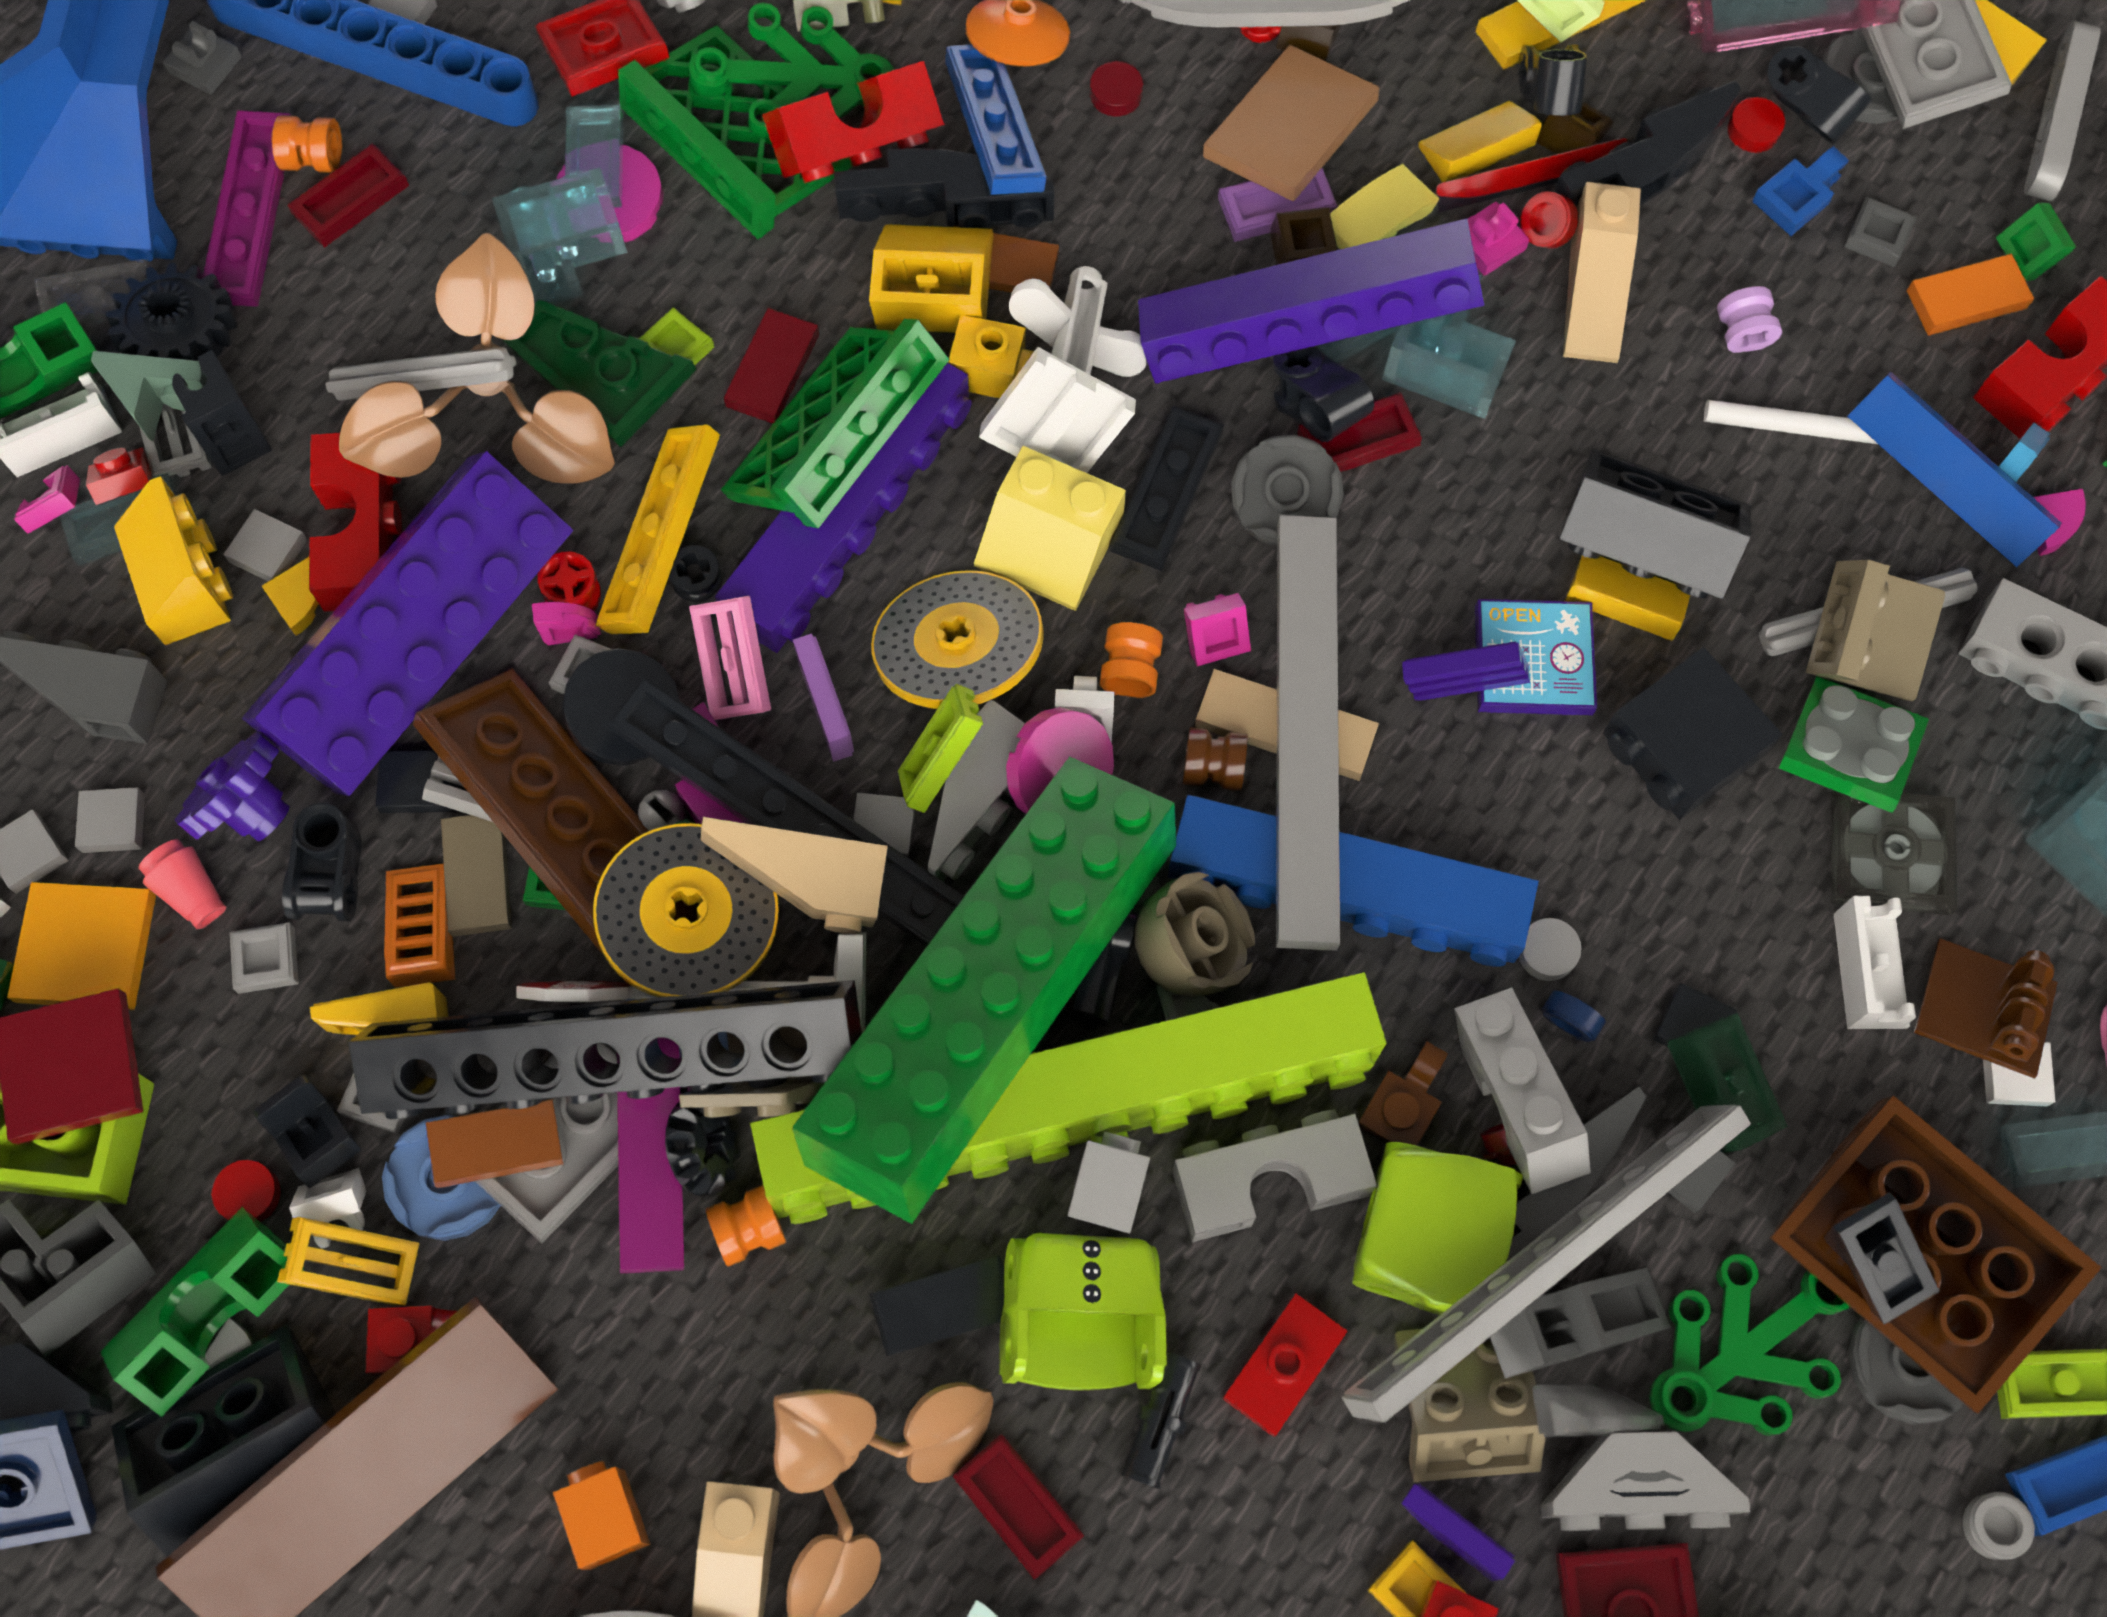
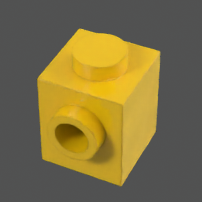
M960 315L948 363L968 375L969 392L1000 398L1034 351L1026 350V327Z

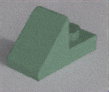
M93 351L91 357L93 365L150 441H153L155 438L163 404L185 411L173 389L172 380L174 374H180L187 382L188 389L199 390L207 383V377L202 373L199 361Z

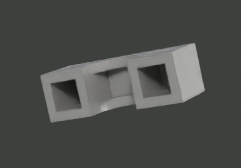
M1509 988L1454 1008L1462 1053L1483 1096L1492 1094L1503 1121L1507 1145L1531 1194L1590 1174L1587 1131L1514 990Z
M1336 1110L1323 1111L1303 1118L1301 1120L1302 1127L1279 1133L1277 1125L1264 1126L1244 1133L1242 1135L1243 1143L1220 1148L1218 1141L1213 1140L1198 1143L1182 1150L1184 1158L1175 1160L1172 1172L1191 1241L1195 1242L1252 1227L1256 1214L1250 1196V1185L1257 1176L1268 1171H1282L1297 1179L1305 1191L1310 1211L1370 1196L1377 1187V1183L1356 1114L1338 1118Z

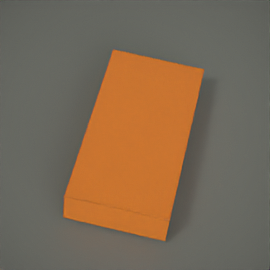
M2012 254L1913 280L1906 290L1928 336L2027 309L2034 300Z

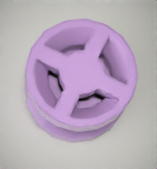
M1759 286L1747 287L1725 296L1719 302L1717 310L1720 321L1728 326V330L1724 335L1728 350L1733 353L1760 350L1773 344L1780 338L1782 330L1779 319L1771 315V309L1774 306L1771 290Z

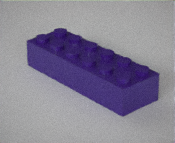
M487 451L468 457L241 719L335 794L350 796L412 723L415 713L422 710L574 530Z

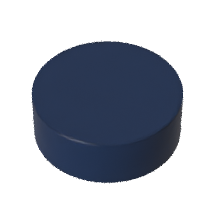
M1552 991L1541 1009L1543 1016L1550 1023L1585 1042L1595 1041L1606 1023L1604 1017L1592 1007L1561 991Z

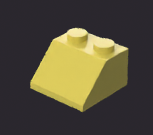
M1022 446L998 490L974 561V567L1006 577L1026 590L1076 611L1123 518L1126 490Z

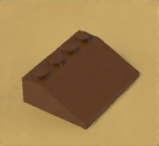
M1894 1095L1879 1100L1874 1104L1837 1147L1769 1237L1976 1414L1983 1409L2102 1268ZM1890 1193L1896 1198L1939 1292L1884 1325L1870 1310L1849 1265L1826 1243L1824 1236L1839 1222Z

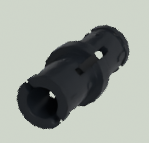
M1166 1352L1167 1365L1164 1367L1161 1383L1151 1389L1146 1406L1139 1405L1135 1417L1141 1421L1126 1467L1121 1473L1122 1476L1157 1489L1161 1487L1162 1483L1160 1481L1177 1433L1184 1435L1187 1422L1182 1420L1197 1372L1201 1368V1364ZM1171 1391L1172 1396L1154 1448L1151 1449V1443L1168 1393Z

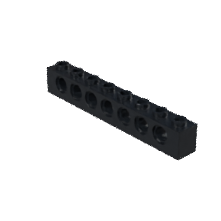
M855 980L371 1023L352 1038L348 1044L361 1114L385 1112V1116L388 1119H403L420 1114L426 1108L445 1107V1112L448 1114H463L475 1111L485 1103L505 1102L506 1108L522 1109L541 1103L543 1098L565 1097L566 1102L570 1104H582L598 1100L603 1097L604 1093L625 1091L628 1098L642 1099L656 1096L665 1090L664 1088L687 1086L690 1093H709L723 1088L726 1083L749 1081L750 1087L769 1088L783 1084L789 1077L811 1076L813 1082L826 1083L861 1036L862 1028ZM790 1026L798 1029L804 1035L807 1046L798 1048L788 1045L782 1039L779 1028ZM729 1032L736 1035L743 1043L744 1052L734 1053L725 1049L720 1043L718 1033ZM665 1037L676 1042L681 1049L682 1058H672L664 1054L658 1045L657 1038ZM597 1043H606L612 1046L619 1054L620 1063L606 1061L599 1054ZM537 1048L550 1051L556 1057L559 1068H550L543 1064L538 1057ZM477 1053L490 1057L496 1064L498 1074L490 1073L483 1069L479 1064ZM418 1059L425 1060L433 1066L437 1079L430 1078L421 1071Z

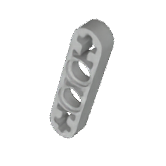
M2073 20L2068 25L2060 41L2046 98L2051 100H2045L2036 140L2041 142L2035 141L2023 191L2025 195L2052 202L2064 183L2074 149L2099 42L2100 27Z

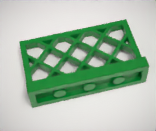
M717 25L670 52L669 59L643 68L634 60L619 69L620 108L757 239H760L774 228L777 215L835 179L834 174L804 183L803 178L800 179L802 175L799 173L793 175L794 184L775 194L762 181V173L782 175L777 159L764 158L765 144L772 145L770 137H759L749 127L729 125L730 111L749 113L752 103L759 99L732 96L733 82H731L725 95L713 98L699 95L692 89L690 83L688 84V91L665 89L658 82L667 76L688 78L691 57L697 51L707 47H716L728 59L754 60ZM702 65L707 71L719 69L716 65ZM756 84L764 92L763 99L768 100L769 97L771 99L784 89L781 85ZM693 107L724 110L723 123L700 122L692 115ZM761 115V122L765 123L763 116ZM727 140L759 143L758 157L734 155L727 148ZM849 157L832 162L835 172L847 171L852 167Z
M904 318L895 331L850 327L721 488V491L733 502L792 512L805 526L819 528L950 359L918 319ZM859 347L864 348L863 351L854 355L855 352L859 349ZM862 372V373L859 374L858 376H856V377H854L853 379H851V380H849V381L846 382V380H848V379H850L851 377H853V376L857 375L858 373ZM832 389V391H830V392L826 393L825 395L821 396V395L824 394L825 392H827V391H829V390ZM829 413V415L814 423L815 420ZM799 430L798 433H796V434H794L793 436L789 437L791 434H793L794 432H796V431ZM797 454L794 458L781 465V462ZM766 471V474H764L763 476H761V477H759V478H757V479L755 480V478H756L758 475H760V474H762V473H764V472Z

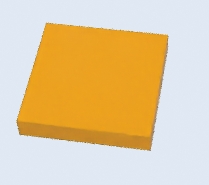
M31 882L7 998L15 1003L52 1005L119 988L127 994L129 1010H135L156 894L150 889Z

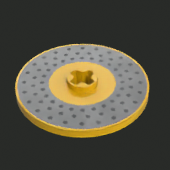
M954 571L922 580L899 594L880 615L874 627L871 650L879 677L893 693L915 705L938 709L951 687H954L955 684L973 690L975 694L973 702L977 704L990 701L1012 689L1029 673L1037 661L1042 649L1044 631L1039 609L1034 599L1023 587L1006 577L989 572Z
M702 824L667 825L638 836L613 857L597 885L593 905V921L597 940L605 958L617 974L627 983L657 998L726 992L735 988L750 977L761 965L775 938L778 925L777 893L701 841ZM682 900L686 905L690 906L698 902V920L690 923L688 919L682 917L674 921L673 918L676 915L675 903Z

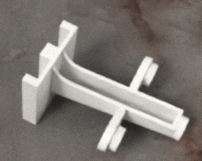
M1083 266L1072 272L1064 303L1050 290L1045 282L1039 279H1027L1013 289L1009 301V311L1012 317L1051 345L1053 349L1050 354L1037 347L981 423L979 438L1017 457L1022 446H1025L1087 473L1135 414L1136 399L1091 376L1092 366L1119 376L1129 377L1139 374L1147 365L1138 333L1130 330L1118 331L1100 327L1108 283L1102 280L1101 274L1096 269ZM1082 281H1090L1094 284V287L1082 289Z

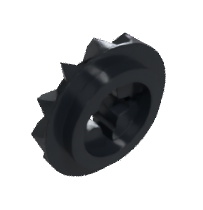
M679 1101L669 1115L665 1131V1147L671 1170L678 1182L692 1194L706 1196L723 1192L725 1183L735 1179L736 1171L733 1162L741 1157L740 1152L734 1147V1138L739 1131L730 1128L728 1124L730 1116L704 1117L703 1107L680 1108Z

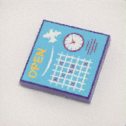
M1478 599L1475 605L1476 648L1514 641L1516 643L1519 642L1528 662L1530 683L1477 691L1478 712L1593 716L1597 709L1592 602Z

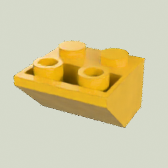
M885 224L874 248L869 303L876 328L896 330L905 318L918 319L929 332L956 333L960 315L986 319L993 229Z
M161 476L149 480L115 524L114 529L145 622L162 643L168 645L230 622L231 619L224 601L232 599L233 594L224 572L219 566L213 567L208 553L214 552L217 549L204 519L197 520L186 495L181 493L175 496Z

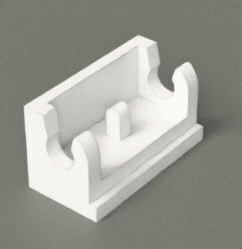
M90 372L78 376L81 384L86 389L3 424L0 421V459L16 477L122 433L103 387L98 384Z
M1853 896L1834 913L1847 1029H1907L1910 1027V1022L1916 1018L1914 1004L1907 1003L1896 921V918L1902 913L1900 898H1892L1884 905L1871 906L1870 896Z

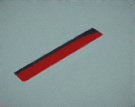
M1621 138L1440 183L1436 187L1437 197L1439 198L1437 202L1438 212L1556 184L1562 172L1569 166L1580 161L1589 163L1606 156L1616 146L1627 142V139Z

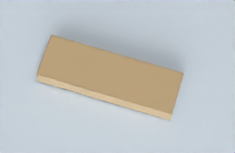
M1214 669L1196 717L1195 727L1207 729L1209 732L1225 736L1229 732L1248 734L1247 744L1277 754V689ZM1338 710L1339 775L1360 781L1379 723Z

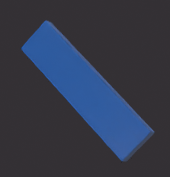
M972 45L947 47L945 63L991 195L1044 192L1046 174L1005 64L984 56Z
M1892 372L1847 416L2016 567L2060 528L2062 522Z

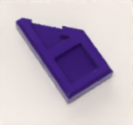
M1413 1484L1402 1500L1401 1504L1439 1542L1489 1580H1503L1516 1560L1513 1559V1554L1422 1485Z

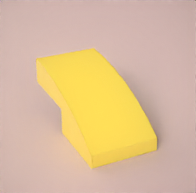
M1401 164L1360 189L1330 213L1336 245L1340 249L1393 237L1397 231L1429 215L1439 198L1406 166Z

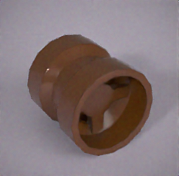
M1189 727L1183 784L1201 786L1207 781V778H1212V782L1219 783L1223 789L1241 791L1246 763L1248 734L1229 732L1224 737L1218 736L1217 739H1212V735L1207 729Z

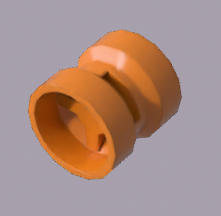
M279 115L276 118L272 131V148L275 163L280 170L299 171L304 166H311L317 172L332 173L339 168L343 146L340 126L336 119L317 117L312 122H303L297 116Z
M1133 622L1117 623L1108 627L1105 649L1109 653V661L1102 665L1100 687L1105 691L1114 692V695L1145 698L1155 694L1158 672L1153 666L1154 660L1161 656L1163 641L1161 632L1151 626Z
M763 1185L746 1191L743 1200L729 1204L722 1201L705 1208L711 1230L727 1267L746 1260L749 1251L763 1247L771 1250L787 1243L779 1219L766 1198Z

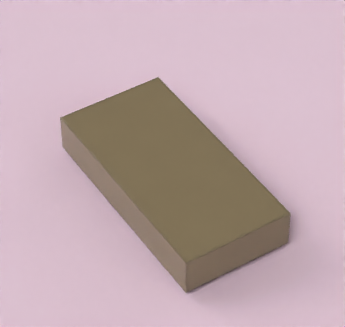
M473 815L441 819L448 932L452 937L512 929L505 836L494 822Z

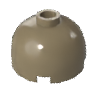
M1201 872L1181 875L1157 890L1144 902L1134 927L1135 947L1141 965L1150 978L1164 990L1190 998L1222 992L1239 984L1250 973L1253 962L1245 966L1247 949L1255 945L1254 930L1247 910L1234 891L1225 884L1216 888L1210 882L1202 880L1209 875Z

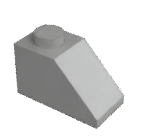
M1104 1132L1101 1144L1087 1141L1068 1217L1131 1233L1150 1157L1138 1154L1141 1141Z

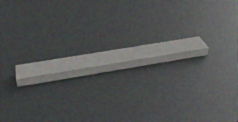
M1280 515L1277 525L1276 948L1337 951L1340 945L1337 518Z
M1719 1105L1701 1106L1346 1390L1344 1392L1345 1395L1341 1398L1352 1416L1385 1423L1751 1125L1741 1106Z

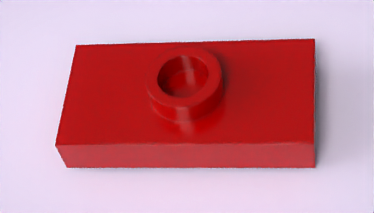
M1295 1294L1222 1399L1271 1436L1275 1437L1348 1331L1301 1296Z

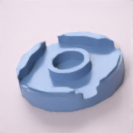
M453 1115L425 1119L404 1132L395 1143V1150L390 1155L389 1163L386 1161L382 1174L384 1198L396 1220L421 1237L443 1241L469 1236L487 1224L501 1206L475 1181L442 1188L435 1187L426 1122L458 1117Z

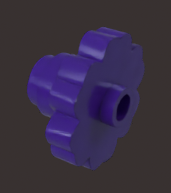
M255 732L246 741L241 740L223 757H217L197 778L196 787L182 804L184 808L175 818L177 825L196 840L207 831H214L222 822L226 823L242 837L249 834L258 842L266 838L282 822L290 809V806L281 799L283 792L265 778L273 766L271 762L278 754L279 749L261 734Z

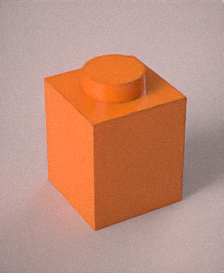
M604 1461L597 1462L567 1475L570 1485L553 1492L578 1569L592 1570L651 1545L625 1470L616 1466L607 1470Z

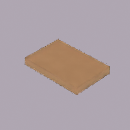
M1289 45L1204 143L1203 157L1294 202L1378 101L1379 86Z

